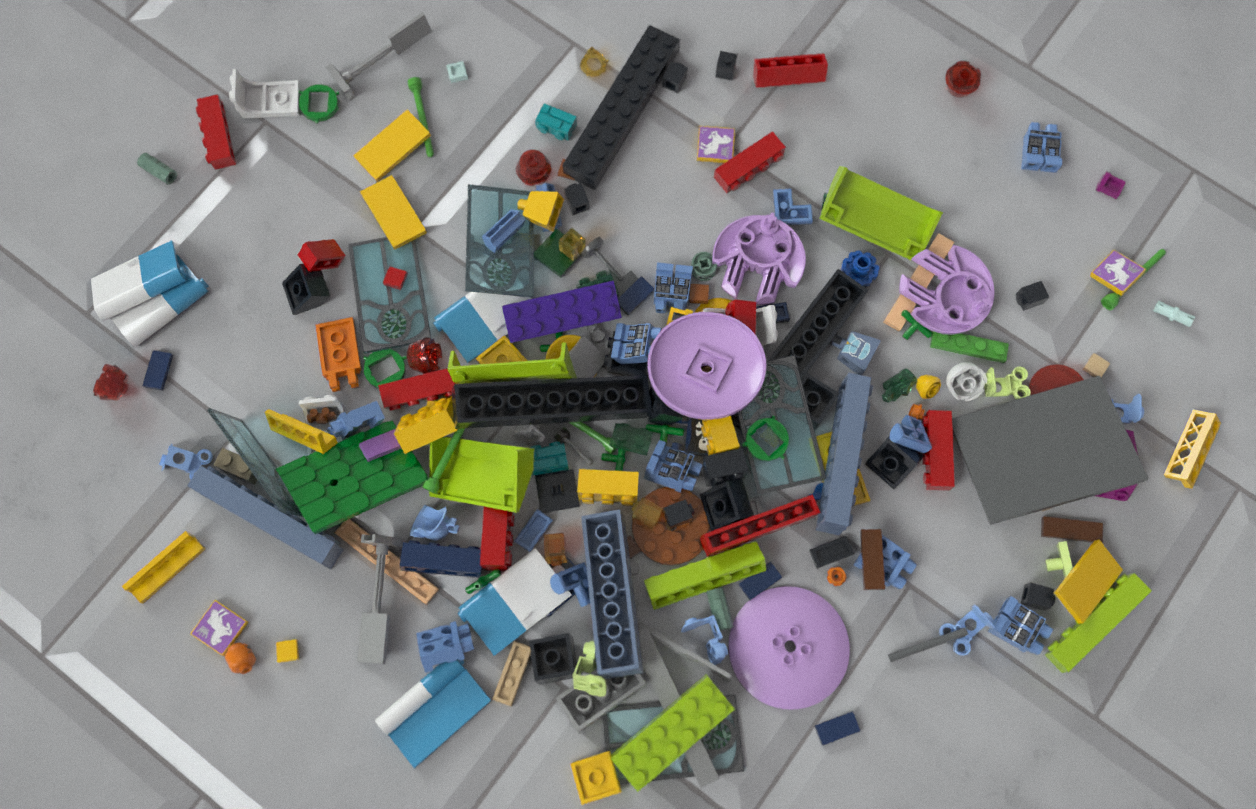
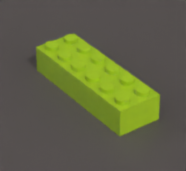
M705 674L613 752L611 760L635 790L639 792L735 709L710 677Z

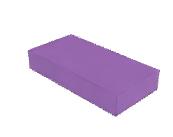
M396 429L359 443V447L368 462L401 449L394 436Z

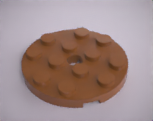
M668 487L650 492L636 507L632 520L633 536L641 552L650 560L668 566L686 563L697 557L703 550L700 541L701 536L710 532L702 501L695 494L683 488L681 492ZM686 499L687 504L691 503L695 515H692V522L678 526L674 531H669L666 528L667 521L663 508Z

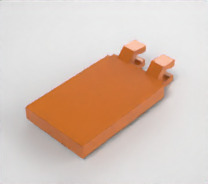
M353 317L315 324L322 375L326 380H329L332 392L341 391L338 378L348 376L351 388L359 387L357 374L360 373L362 368Z

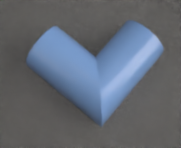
M792 189L773 190L775 217L787 225L813 223L812 206L793 205Z
M906 415L902 419L901 424L896 423L891 429L890 440L894 443L921 453H926L932 449L922 421Z
M584 562L556 573L551 577L550 585L555 593L562 594L573 589L581 607L590 604L587 567Z

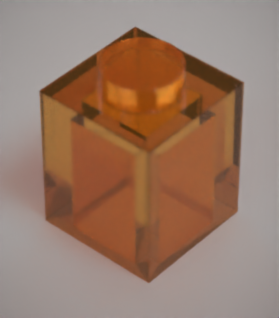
M564 533L544 535L545 559L548 564L557 566L567 562Z

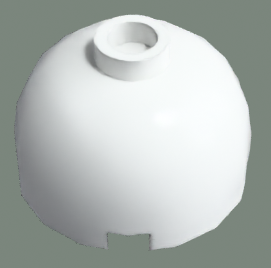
M962 362L953 366L948 372L946 379L949 392L957 400L964 401L978 398L984 391L985 383L987 384V377L983 370L970 362Z

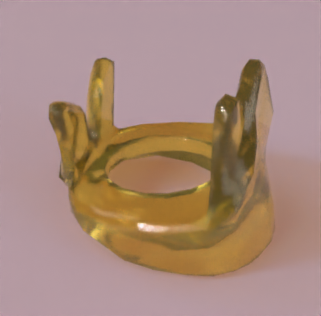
M591 46L580 62V69L587 76L597 77L605 73L609 59L606 61V58ZM590 58L599 59L601 62L600 69H590L587 61Z

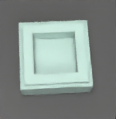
M464 61L446 65L451 83L468 79Z

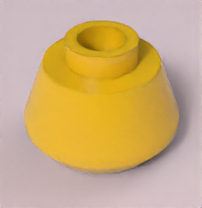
M926 374L916 380V389L922 399L933 398L941 388L940 378Z

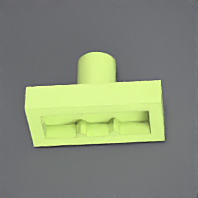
M1067 541L1057 543L1059 558L1045 560L1047 571L1062 569L1064 579L1073 569Z

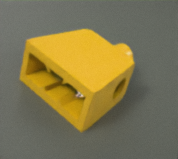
M531 191L527 200L519 199L517 208L523 210V216L529 222L554 232L564 198L558 192Z

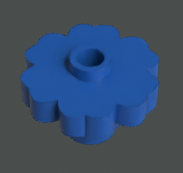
M860 250L850 252L848 258L843 259L840 270L862 286L867 287L871 285L872 280L877 278L879 266L875 264L876 258L869 252L863 254Z

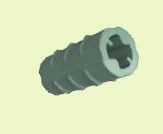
M147 152L141 154L138 158L137 165L167 185L172 184L176 179L177 172Z
M717 588L706 592L711 613L714 615L720 631L733 628L730 607L727 603L724 588Z

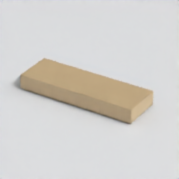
M516 641L513 642L492 700L512 707L531 656L530 646Z

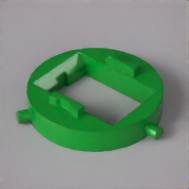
M323 84L312 85L304 91H299V94H301L299 106L307 119L318 124L332 118L336 114L339 107L337 97L340 94L339 91L335 92L331 87ZM311 92L329 93L327 112H309Z
M379 349L368 357H363L366 360L364 375L368 382L377 389H379L378 385L402 380L405 376L406 365L404 360L407 358L406 356L401 357L394 350ZM393 356L400 371L377 382L375 377L372 376L370 367Z
M776 416L760 419L753 423L746 433V442L742 443V446H747L751 455L759 460L772 461L779 457L782 460L785 458L783 454L788 447L789 436L786 428L779 421L775 420ZM765 423L783 442L770 456L751 437Z

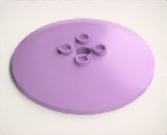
M714 312L692 313L672 321L656 336L648 355V375L658 397L674 411L695 419H720L741 411L758 395L766 374L765 353L759 339L752 330L733 317ZM703 366H710L712 370L710 372H703L701 368Z
M798 587L771 588L749 600L734 619V627L730 630L728 642L731 666L741 685L757 700L775 708L802 709L823 701L834 692L842 681L850 656L847 630L837 611L819 595ZM786 641L795 643L796 649L794 652L786 651Z

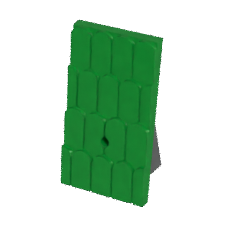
M393 420L340 441L324 454L316 451L276 468L314 534L423 486L426 480L428 481L429 477L413 451L405 454L401 448L369 462L362 453L359 443L396 429L397 426Z

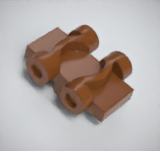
M327 407L321 410L322 413H318L316 409H311L310 414H307V421L309 423L316 421L318 424H326L328 420L337 419V414L334 411L330 412Z

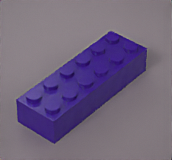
M614 281L502 306L510 343L622 318Z

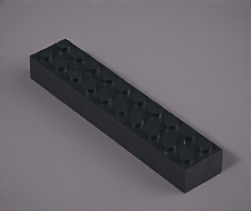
M651 25L647 27L564 161V174L596 190L662 81L671 61H674L679 53V38Z
M837 269L767 361L795 355L802 380L869 290L840 269ZM767 365L775 368L781 374L784 382L790 387L796 388L798 382L793 369L784 365ZM786 388L785 395L782 400V402L784 403L792 394V392ZM767 389V391H766L765 393H767V392H772V390H771V389ZM773 392L767 395L766 399L773 396ZM755 400L741 410L744 420L750 419L761 407ZM775 408L776 414L780 408ZM771 410L762 413L756 421L772 418ZM738 413L730 415L733 425L742 431ZM766 423L751 436L753 440L756 441L767 427ZM751 425L745 426L746 431H748Z
M647 375L454 384L452 388L455 429L647 418V415L652 413Z

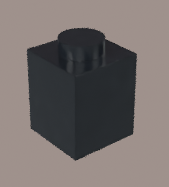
M720 51L716 67V78L733 80L738 54Z
M671 61L663 76L662 87L678 94L687 78L688 67H685L682 63Z
M581 183L571 184L564 189L565 198L572 215L590 210L589 200Z
M1042 281L1022 287L1015 294L1017 304L1021 306L1023 311L1042 305L1049 298Z
M686 499L663 508V513L670 529L692 522V515H695L691 503L687 504Z
M1032 582L1025 584L1021 604L1044 611L1048 610L1055 603L1054 589Z

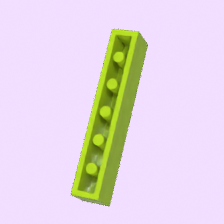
M757 541L732 550H726L715 556H709L698 562L689 563L677 569H671L666 573L651 576L649 579L644 580V584L653 610L764 572L766 571V562Z
M1135 573L1120 576L1116 580L1118 584L1114 588H1109L1084 623L1078 624L1075 620L1076 624L1072 628L1068 627L1061 633L1063 637L1059 641L1055 640L1047 647L1049 651L1044 655L1061 673L1071 671L1152 592Z

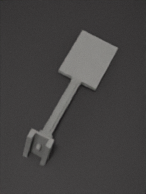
M422 12L388 36L390 44L350 71L347 70L341 74L332 63L326 66V69L350 101L355 98V95L348 83L353 81L354 77L394 49L399 55L432 32Z
M582 336L569 352L577 378H593L605 361V355L585 336ZM542 424L517 426L513 431L515 435L524 434L527 437L525 440L526 444L541 443L546 437L539 431L542 428Z
M361 534V543L376 546L377 562L372 612L362 613L357 662L386 664L390 614H381L386 555H388V547H402L403 542L405 543V538Z
M635 599V606L637 608L639 603L638 600ZM637 618L638 630L647 626L640 622L639 618ZM647 626L654 640L678 654L687 656L689 660L730 683L731 674Z

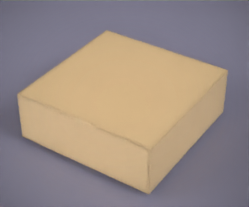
M1093 353L1082 370L1093 377H1102L1110 363Z

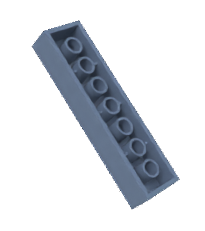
M848 373L839 385L838 393L840 394L837 397L825 469L827 479H824L819 506L820 514H818L816 524L817 531L840 535L852 524L853 514H850L851 507L854 506L856 501V495H853L859 481V476H856L862 462L859 454L860 450L862 451L865 440L862 439V435L867 428L865 416L870 409L868 396H871L873 385H870L871 377Z
M200 466L187 485L199 494L330 570L344 550L339 546L341 542L327 533L322 536L323 532L314 534L309 525L299 517L281 513L278 507L266 498L257 495L249 488L240 485L235 480L221 474L210 466L207 469Z
M620 509L581 516L598 675L604 679L644 673L625 516Z

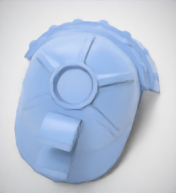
M425 504L411 527L410 536L440 540L445 538L449 532L453 534L458 533L460 526L456 525V518H449L446 507L436 510Z

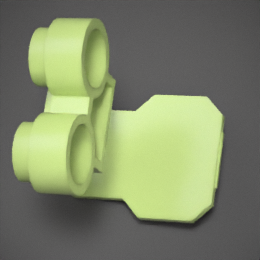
M990 367L987 373H985L987 377V384L985 383L984 386L986 397H1000L1013 394L1017 400L1031 394L1029 387L1022 385V382L1028 377V372L1024 367H1016L1005 378H995L993 367ZM1015 374H1019L1021 378L1018 379ZM996 382L1001 385L1000 392H996ZM1018 392H1022L1023 397H1020Z
M594 641L585 642L583 654L586 657H579L573 673L574 689L586 691L590 695L603 697L607 692L606 680L601 676L581 675L582 672L591 673L597 669Z

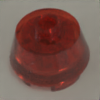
M958 61L946 72L947 90L955 97H966L975 92L980 86L981 72L979 68L976 69L970 65L969 61Z
M534 149L525 151L516 164L517 176L523 183L529 186L542 182L545 183L552 170L548 157Z
M424 337L409 345L407 361L412 370L423 374L440 370L438 362L439 358H442V349L439 343H435V339Z
M106 363L102 368L104 372L96 380L93 393L94 396L99 397V400L118 401L122 394L125 395L128 390L129 384L127 382L129 375L117 365L112 366Z

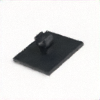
M573 469L535 475L542 513L580 507Z

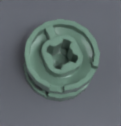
M700 252L692 259V275L697 280L708 281L715 276L717 264L712 263L711 253Z

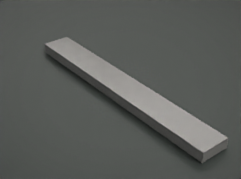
M647 626L638 630L642 664L664 710L680 694ZM701 739L684 752L701 788L720 779Z

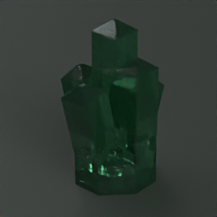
M904 368L895 376L883 382V389L887 390L882 395L883 401L887 403L890 401L895 402L901 395L908 396L912 387L917 383L915 375L910 370Z

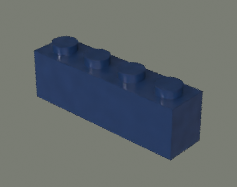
M418 541L403 542L400 569L401 571L479 578L482 573L480 565L481 550L476 546L460 548L456 544H449L447 547L440 546L439 543L430 542L428 545L420 544Z

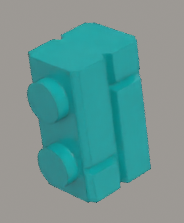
M543 103L535 119L536 128L541 133L547 134L548 132L553 134L558 140L565 139L569 141L577 126V116Z
M551 442L547 447H541V445L530 447L534 449V469L531 476L569 469L565 444Z

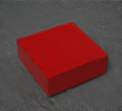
M389 266L383 284L401 290L408 273L407 271Z

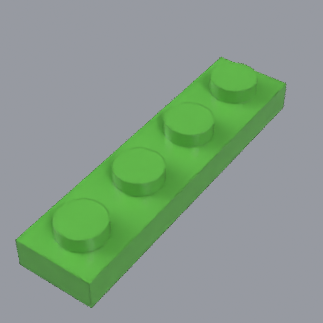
M932 331L930 348L1005 363L1007 360L1009 343L962 333L941 334Z

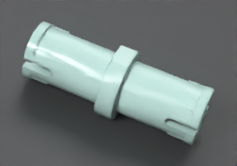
M1158 301L1153 309L1154 312L1168 317V320H1175L1187 327H1190L1194 321L1193 319H1195V316L1179 310V307L1175 306L1174 308L1161 301Z

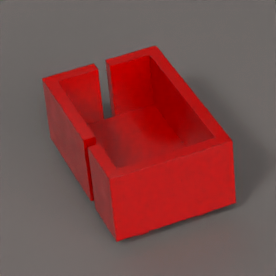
M484 507L480 565L484 571H493L495 569L506 571L508 566H512V554L509 551L510 546H513L514 540L511 527H514L515 515H513L512 511Z

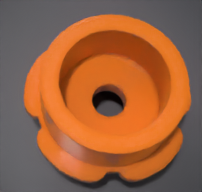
M913 404L908 415L921 420L925 411L922 409V404Z
M832 567L828 570L827 580L830 584L841 586L846 581V574L841 567Z

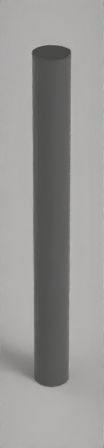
M962 628L888 654L890 662L962 638L967 636L968 632L966 628Z

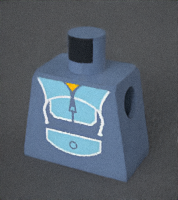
M851 331L847 340L836 335L831 345L841 349L837 357L840 362L858 375H863L880 340Z

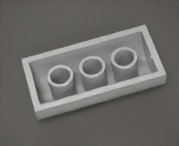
M597 669L590 673L591 675L599 676ZM634 674L605 679L607 692L603 697L590 695L586 691L574 689L573 685L556 697V700L576 731L580 733L647 684L642 676Z

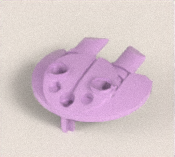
M773 212L766 216H746L732 222L719 234L715 242L712 263L717 264V266L727 265L721 288L735 299H737L746 271H757V274H762L763 276L755 301L756 305L775 303L781 282L784 281L788 287L795 288L802 278L806 263L803 244L796 232L787 224L778 220ZM742 238L749 239V242L742 241ZM781 248L785 252L781 253L777 249Z
M953 245L948 252L949 261L925 249L916 254L911 260L938 276L937 279L941 280V282L933 291L932 289H926L904 274L901 275L899 293L920 306L913 309L912 317L925 328L941 334H960L975 328L987 317L994 301V284L988 268L974 253L960 246ZM950 313L955 315V319L950 316Z

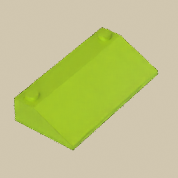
M839 166L831 182L819 219L911 260L916 254L925 250L943 212L914 201L856 174L846 167Z
M566 342L562 343L561 356L558 359L461 366L455 351H451L448 364L449 374L456 384L577 378Z
M442 437L430 443L429 478H432L452 437ZM460 438L438 481L440 482V488L437 494L429 491V496L519 512L534 469V449Z

